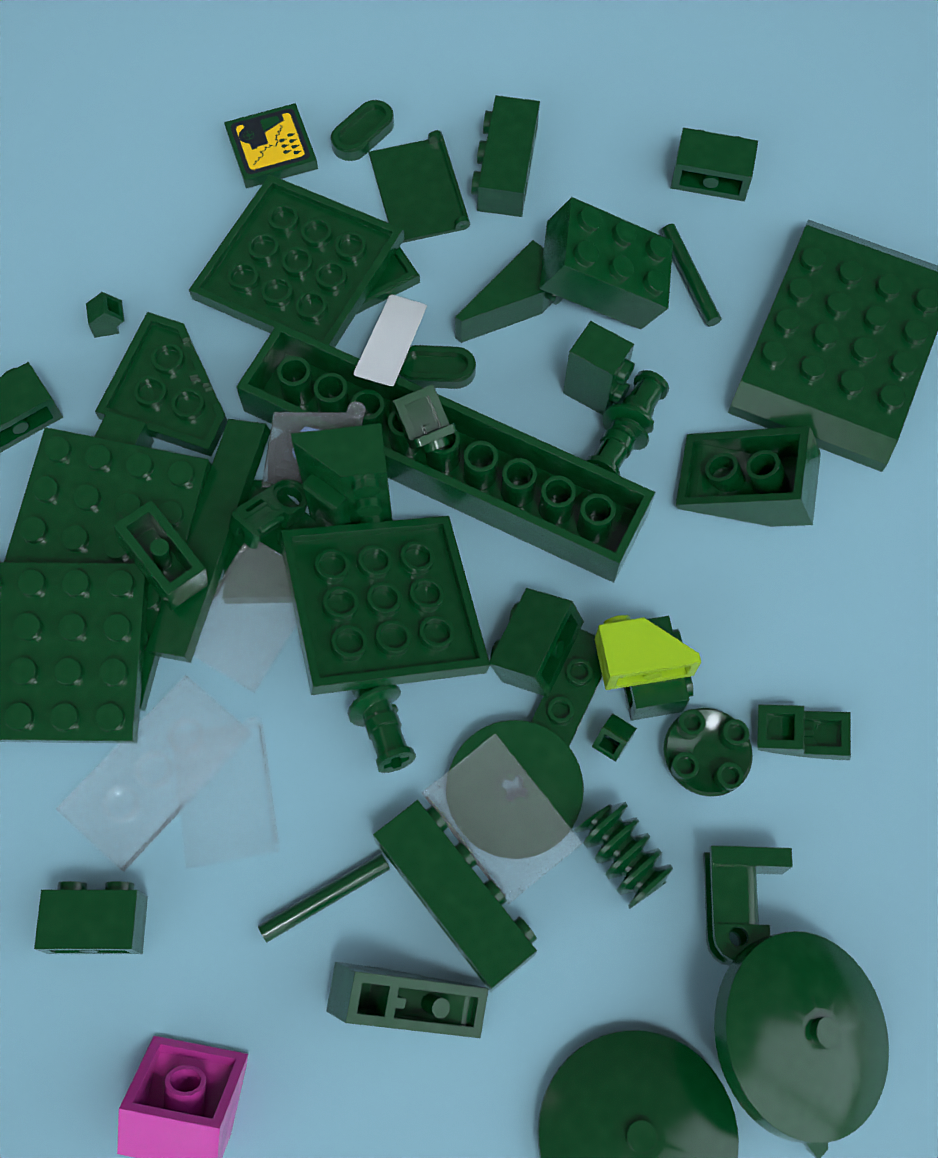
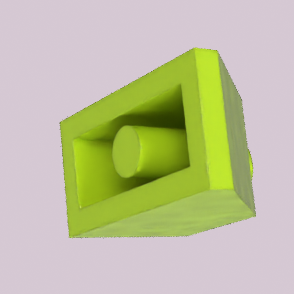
M619 615L608 618L604 621V624L598 625L594 640L605 690L694 676L701 664L700 654L644 617L630 619L628 615Z

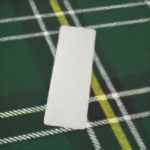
M389 295L353 374L374 382L394 386L427 305L400 296Z

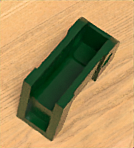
M710 846V852L703 853L706 942L712 957L721 964L730 966L744 948L754 941L770 935V925H759L756 874H784L793 867L792 848ZM730 932L738 937L739 946L734 945L730 941Z

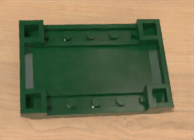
M808 219L728 413L768 429L810 426L820 449L883 472L899 440L938 332V265Z

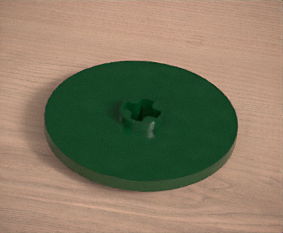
M500 721L480 729L470 736L457 751L448 773L447 800L457 827L475 846L487 853L503 858L521 859L533 857L556 846L573 828L583 803V777L574 753L566 742L553 731L529 721ZM516 776L522 777L524 779L522 786L528 790L525 798L517 796L513 802L507 800L508 792L502 787L505 780L513 782Z

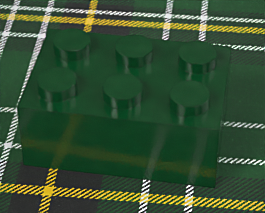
M571 197L547 221L539 289L638 329H643L669 308L673 241Z

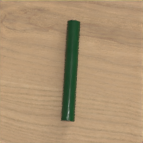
M675 224L666 225L662 228L661 233L663 237L673 241L672 256L707 326H714L722 318Z
M379 854L260 924L258 929L267 943L389 871L390 868L383 855Z

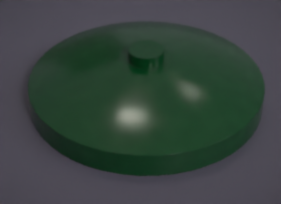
M793 931L773 934L758 939L744 948L730 964L723 977L716 999L714 1014L717 1055L726 1082L734 1097L757 1124L768 1132L789 1141L828 1143L850 1135L864 1124L877 1106L888 1072L889 1040L885 1016L869 978L845 950L824 937L808 932Z
M640 1030L614 1032L596 1038L577 1049L563 1062L552 1077L545 1091L538 1117L537 1135L540 1158H738L739 1138L735 1112L722 1082L712 1068L689 1047L675 1039L654 1032Z

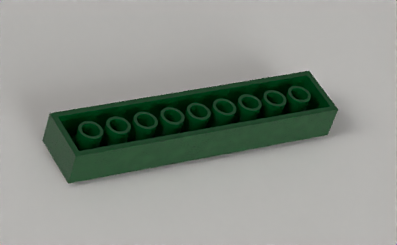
M279 322L236 386L245 412L283 430L298 433L305 424L325 430L381 423L387 476L389 479L613 583L649 514L656 493L439 394L437 395L449 424L454 423L457 432L447 435L448 445L425 454L423 446L411 450L391 401L420 390L423 387L399 376L394 386L357 377L353 373L360 360L359 358Z

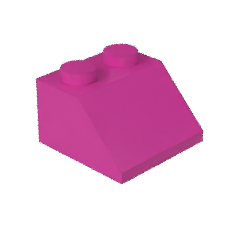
M153 1036L119 1107L117 1154L134 1158H223L234 1124L247 1067L248 1054Z

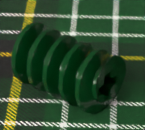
M626 802L604 807L581 823L574 831L578 833L590 830L583 842L586 848L602 846L594 859L598 864L612 860L613 863L605 875L608 879L624 877L617 888V892L620 895L631 892L635 893V896L628 905L629 909H631L667 883L666 879L673 870L671 864L660 867L654 865L662 852L659 848L646 852L643 850L650 839V835L644 833L633 836L632 832L639 823L637 817L624 821L620 818L628 807Z

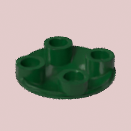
M697 708L684 711L671 724L664 739V759L668 770L681 786L695 794L714 797L732 792L744 782L752 766L753 753L749 739V729L743 721L734 719L730 715L716 709Z

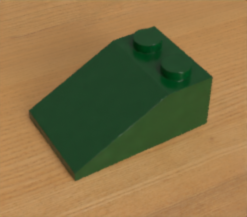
M810 426L687 434L676 507L680 510L770 527L813 525L821 452Z

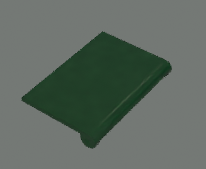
M432 131L429 133L427 140L368 152L388 223L404 230L405 239L402 243L465 230L470 226L468 214L441 131Z

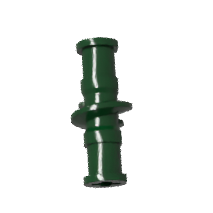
M650 370L638 372L634 378V388L629 396L622 403L611 405L606 409L603 415V426L606 431L600 439V445L594 455L589 456L586 461L620 476L619 469L631 452L644 449L648 445V433H651L654 429V420L652 419L654 408L658 401L664 399L669 392L667 381L658 373Z
M383 685L374 688L351 690L356 699L353 700L347 712L349 721L356 726L365 727L378 757L376 759L378 771L380 773H391L411 764L415 760L416 754L414 749L407 746L401 731L402 724L397 714L398 707L395 704H391L401 695L399 686Z

